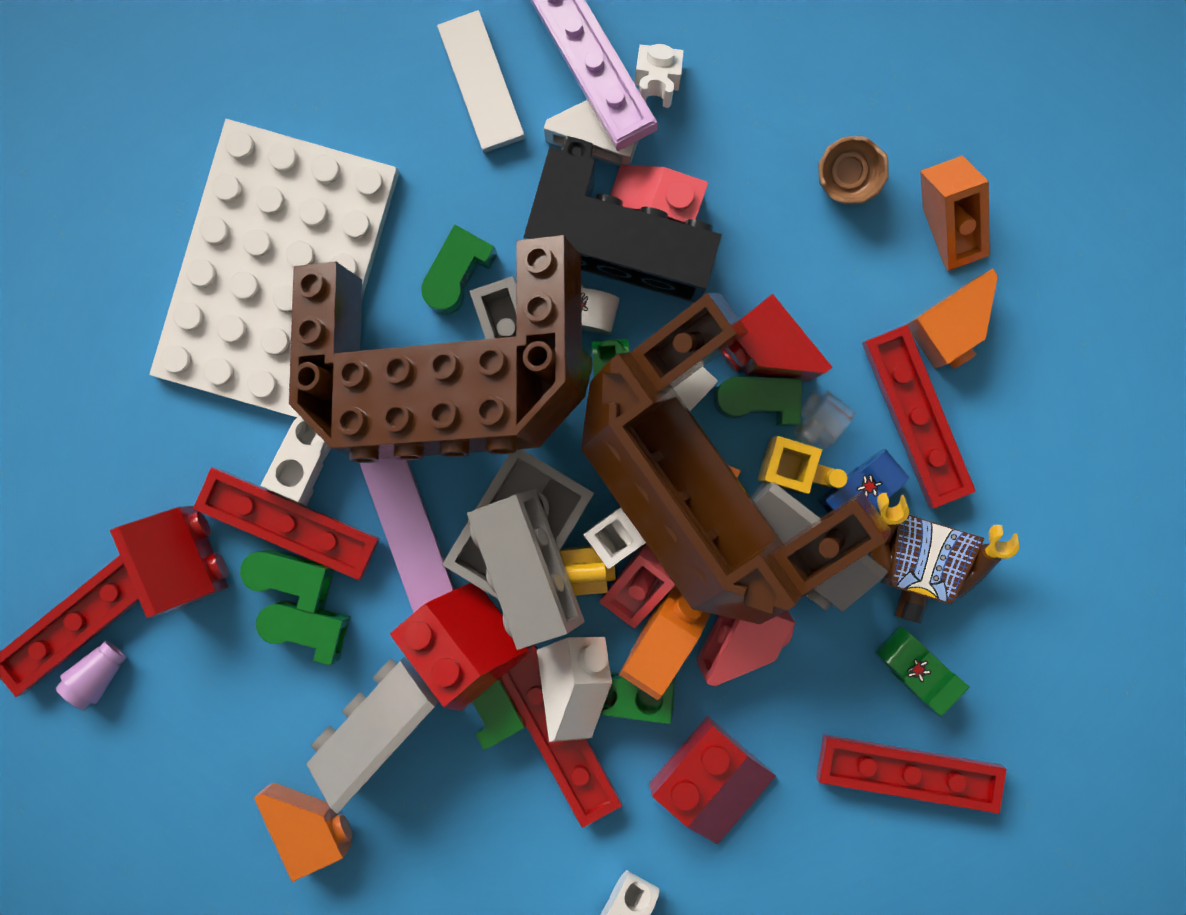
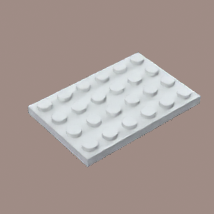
M225 119L149 375L298 417L299 414L289 405L294 266L337 261L362 279L363 299L400 173L398 168Z

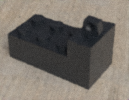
M567 136L561 149L549 146L525 230L524 240L564 235L581 255V271L694 303L699 300L707 289L722 234L712 232L713 226L703 221L687 219L684 224L667 219L668 214L657 208L643 206L638 211L623 207V201L611 195L597 194L596 198H591L595 185V159H592L593 143Z

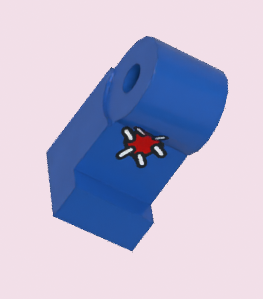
M883 449L859 468L856 467L847 475V483L843 487L831 488L818 499V502L830 513L863 491L873 506L877 508V497L879 494L887 493L889 498L907 482L909 476L889 452Z

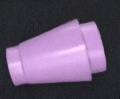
M105 640L100 647L94 649L60 675L62 681L58 684L56 690L71 705L80 710H86L91 703H98L120 668L121 663L127 657L118 647Z

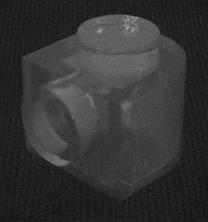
M829 390L825 391L822 396L814 391L801 406L803 418L801 424L796 426L794 434L807 445L819 446L825 449L834 444L852 421L856 412Z

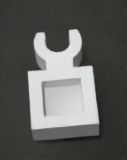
M664 44L639 46L634 84L639 86V92L645 102L648 96H659L663 99V107L669 108L671 106L673 91H679L684 50L672 49Z

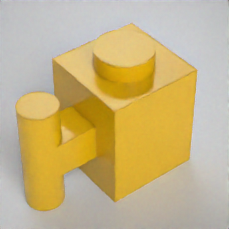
M775 436L769 438L757 481L776 483L782 489L798 494H809L812 483L825 488H840L847 483L848 477L841 469H833L818 464L822 449Z
M591 545L560 549L559 553L575 596L608 593L607 581H616L615 566L608 569Z

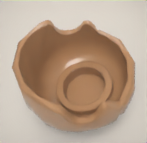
M842 137L827 147L818 163L819 184L827 196L842 205H862L878 196L889 178L887 154L867 137Z

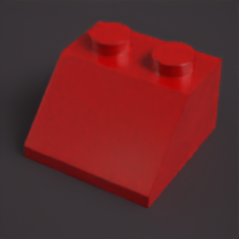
M771 294L740 319L748 333L720 353L732 370L737 372L741 369L747 376L802 379L804 382H809L833 368L774 294Z
M194 506L176 507L110 530L146 618L181 609L229 588L225 579L228 577L226 563L219 553H214L208 536L211 535L208 521L201 512L193 509Z
M471 582L425 603L390 633V636L444 708L457 711L464 710L532 651L529 647L516 649L513 638L505 630L502 612L484 590Z
M707 715L649 784L652 797L681 823L718 844L773 781L776 775Z

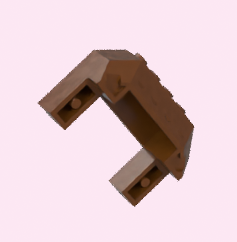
M564 235L516 241L517 336L360 351L362 279L337 261L294 266L289 405L330 448L349 455V461L375 463L379 459L385 458L420 460L424 456L430 455L465 457L469 456V453L475 452L511 454L520 449L540 448L586 396L592 371V357L582 348L581 255Z
M706 293L633 351L617 354L590 381L581 450L692 609L762 624L796 606L803 595L884 544L891 533V529L865 493L861 491L785 543L780 540L673 389L748 333V330L721 293Z

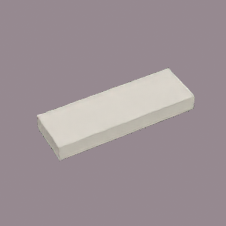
M479 10L438 24L439 33L483 154L525 139Z

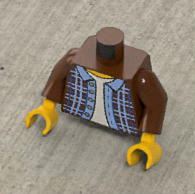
M881 493L877 497L879 514L891 529V533L884 544L870 552V557L888 571L883 579L880 580V583L901 589L894 616L921 624L928 598L951 605L956 598H962L980 583L1001 561V558H1011L1019 551L1017 533L1013 534L1009 541H998L1003 536L1002 525H993L988 532L990 544H983V537L909 515V508L904 495H901L900 502L895 507H888L889 499L887 493Z

